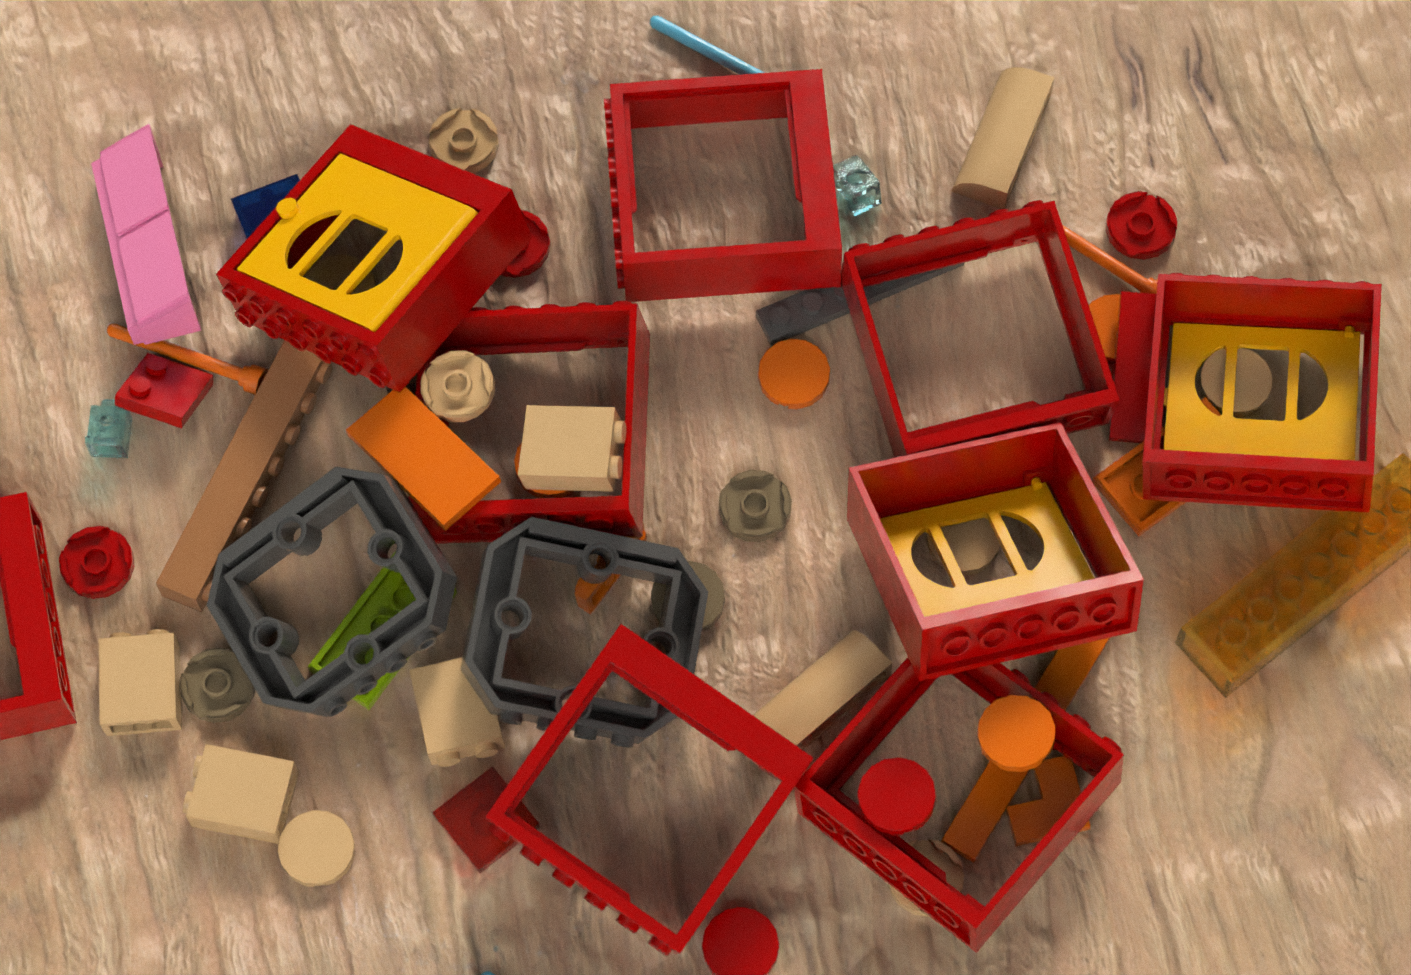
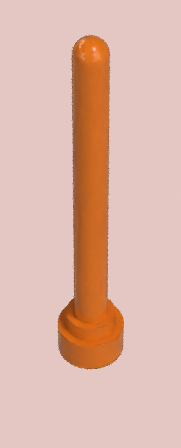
M1063 225L1070 247L1133 286L1140 293L1157 294L1158 278L1156 280L1152 277L1149 279L1145 278Z
M112 323L107 327V334L110 337L134 345L127 327ZM165 340L146 345L144 343L135 345L238 381V385L242 386L245 392L256 395L268 372L267 368L255 364L251 366L245 365L242 368Z

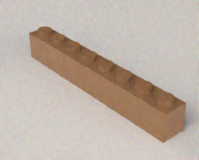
M284 340L156 582L162 597L202 613L208 602L218 554L250 531L252 526L251 517L257 507L261 508L265 503L269 491L267 486L273 476L277 477L280 474L285 461L284 454L288 446H293L296 443L301 431L300 423L304 415H309L316 404L317 395L315 394L321 384H326L330 378L333 368L331 363L323 362L310 351H299L288 341Z

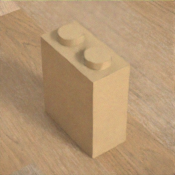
M526 405L518 477L525 489L614 492L615 479H620L622 475V458L618 456L619 444H624L626 440L625 421H621L615 407Z
M155 629L148 631L147 635L135 636L129 633L118 632L111 634L109 638L98 639L100 726L106 736L182 730V706L179 686L181 677L180 644L174 632L169 633L167 630Z
M463 657L409 670L431 765L438 764L440 767H448L458 764L461 758L474 755L477 758H487L497 754L499 749L505 748L498 715L489 713L460 670Z
M205 744L203 755H197L194 762L193 777L196 780L193 791H188L185 795L183 813L186 814L187 820L191 827L279 844V838L286 825L299 776L298 768L295 762L291 760Z

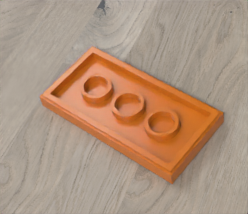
M406 387L400 393L392 390L346 429L348 437L386 474L394 479L444 530H447L501 483L500 476Z
M1206 397L1201 400L1207 409L1217 416L1221 415ZM1165 426L1161 431L1160 450L1164 449ZM1144 441L1094 476L1092 480L1094 486L1138 537L1186 503L1143 499Z

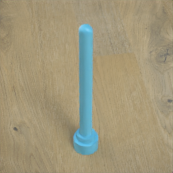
M658 15L650 19V26L653 29L739 75L765 73Z

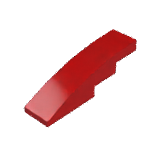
M1121 291L1114 371L1112 374L1120 401L1110 420L1109 441L1142 443L1145 438L1156 294Z

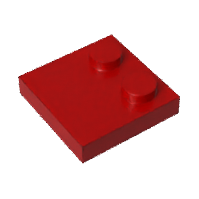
M147 353L115 394V406L182 429L212 388L213 375Z

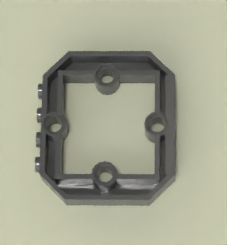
M334 467L218 554L207 607L264 704L331 717L342 712L347 707V702L356 695H362L371 691L377 685V680L386 673H393L405 666L407 658L416 651L426 650L436 643L437 636L444 632L447 627L457 576L405 491L394 479L384 474ZM358 503L376 532L368 543L369 558L374 564L393 572H400L416 600L369 635L360 634L353 637L347 643L343 654L305 681L291 657L299 645L297 630L289 623L268 617L249 584L291 552L300 556H308L314 553L322 542L321 530ZM298 528H301V535L299 539L294 542L295 531ZM396 543V553L389 559L388 551ZM277 631L278 638L271 646L272 634ZM370 648H373V658L366 664V653Z
M530 517L488 544L482 554L460 670L489 713L500 716L499 721L513 725H521L522 720L537 723V729L546 731L562 708L563 700L568 699L577 687L568 686L558 690L501 678L508 641L519 638L527 629L532 619L529 605L523 599L516 597L524 555L576 565L579 576L591 584H599L606 581L612 573L665 584L666 589L659 628L650 630L642 639L648 643L652 641L661 643L665 647L668 657L691 673H695L708 591L679 548ZM598 554L602 556L606 562V568H594L589 562V555ZM504 611L514 612L519 618V625L515 627L507 626L502 621L501 613ZM649 696L646 697L645 707L593 697L571 730L574 731V736L577 738L596 740L597 736L611 738V744L631 748L634 743H641L672 722L677 716Z

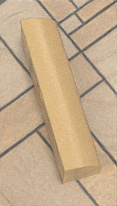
M1020 67L1008 68L1000 73L951 192L1000 209H1005L1051 97L1055 77Z
M851 630L754 713L753 716L802 750H805L891 675L893 662L869 638L859 631Z

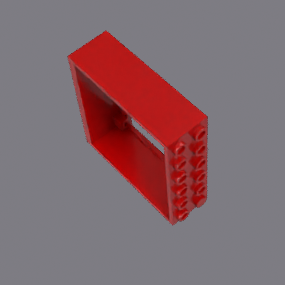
M822 69L610 84L611 98H604L615 264L617 289H625L626 301L639 302L841 287L842 243ZM787 118L796 200L802 203L805 240L635 252L632 215L637 211L631 129Z
M1036 200L1025 204L1021 209L1013 211L999 209L991 212L985 218L974 220L972 217H967L956 221L952 226L940 229L938 226H930L920 230L918 234L904 237L902 234L893 235L886 238L883 243L871 246L868 243L857 244L844 253L841 284L894 458L1061 422L1067 434L1109 424L1120 399L1055 201L1043 203L1042 200ZM1037 242L1085 390L1065 394L1062 400L1042 405L1032 400L907 432L863 288L985 258L989 253Z
M616 301L610 305H595L589 302H582L576 306L566 307L544 304L540 308H523L513 305L499 310L474 307L417 372L416 397L426 406L420 392L421 377L437 356L449 351L466 350L474 353V355H497L628 347L625 407L626 440L623 455L622 496L480 500L447 530H444L408 495L409 500L436 544L493 542L530 517L619 536L642 537L650 332L637 303ZM441 420L449 428V422Z
M27 492L0 497V583L10 644L16 648L24 694L0 700V740L75 724L77 721L42 519Z
M620 624L485 816V820L490 824L487 830L505 844L510 839L522 846L520 854L539 867L541 862L544 861L555 870L551 876L569 889L575 883L587 891L584 899L599 910L604 911L606 906L617 912L619 916L615 921L635 934L638 929L651 936L647 943L663 955L669 956L671 951L675 954H680L814 757L630 629ZM612 671L726 751L737 750L756 763L767 774L781 781L677 934L632 904L627 892L513 813Z
M907 657L794 787L797 812L977 953L1121 783L1124 754L1121 753L1122 750L1115 741L1106 736L1101 738L1090 730L1091 726L1084 718L1077 714L1071 716L1060 707L1059 701L1053 695L1046 691L1040 693L1032 687L1029 679L1017 669L1009 670L1003 664L997 663L951 674L990 704L999 698L1009 695L1028 696L1040 702L1051 713L1055 724V740L1052 750H1058L1094 777L987 905L983 906L968 893L964 896L951 886L946 880V872L901 837L879 832L868 824L862 815L860 806L840 791L843 785L938 679L936 677L919 681Z

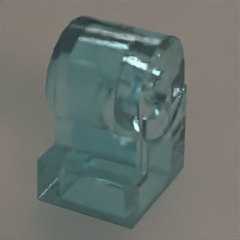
M858 155L833 165L835 186L843 194L847 201V207L854 217L882 204L880 182Z

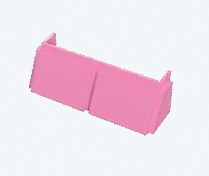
M147 124L100 152V159L91 163L126 324L134 345L140 343L146 345L201 331L200 323L189 295L160 170L163 167V163L151 126Z

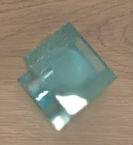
M113 399L102 400L100 406L91 405L88 434L85 436V444L91 457L128 458L132 416L128 410L115 406V400Z

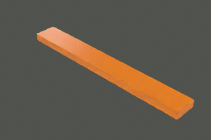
M1111 637L1058 649L1035 689L1040 693L1046 691L1053 695L1059 701L1060 707L1067 711ZM990 760L941 839V842L952 848L957 854L974 863L1030 770L1024 772L1005 771L997 767V764Z

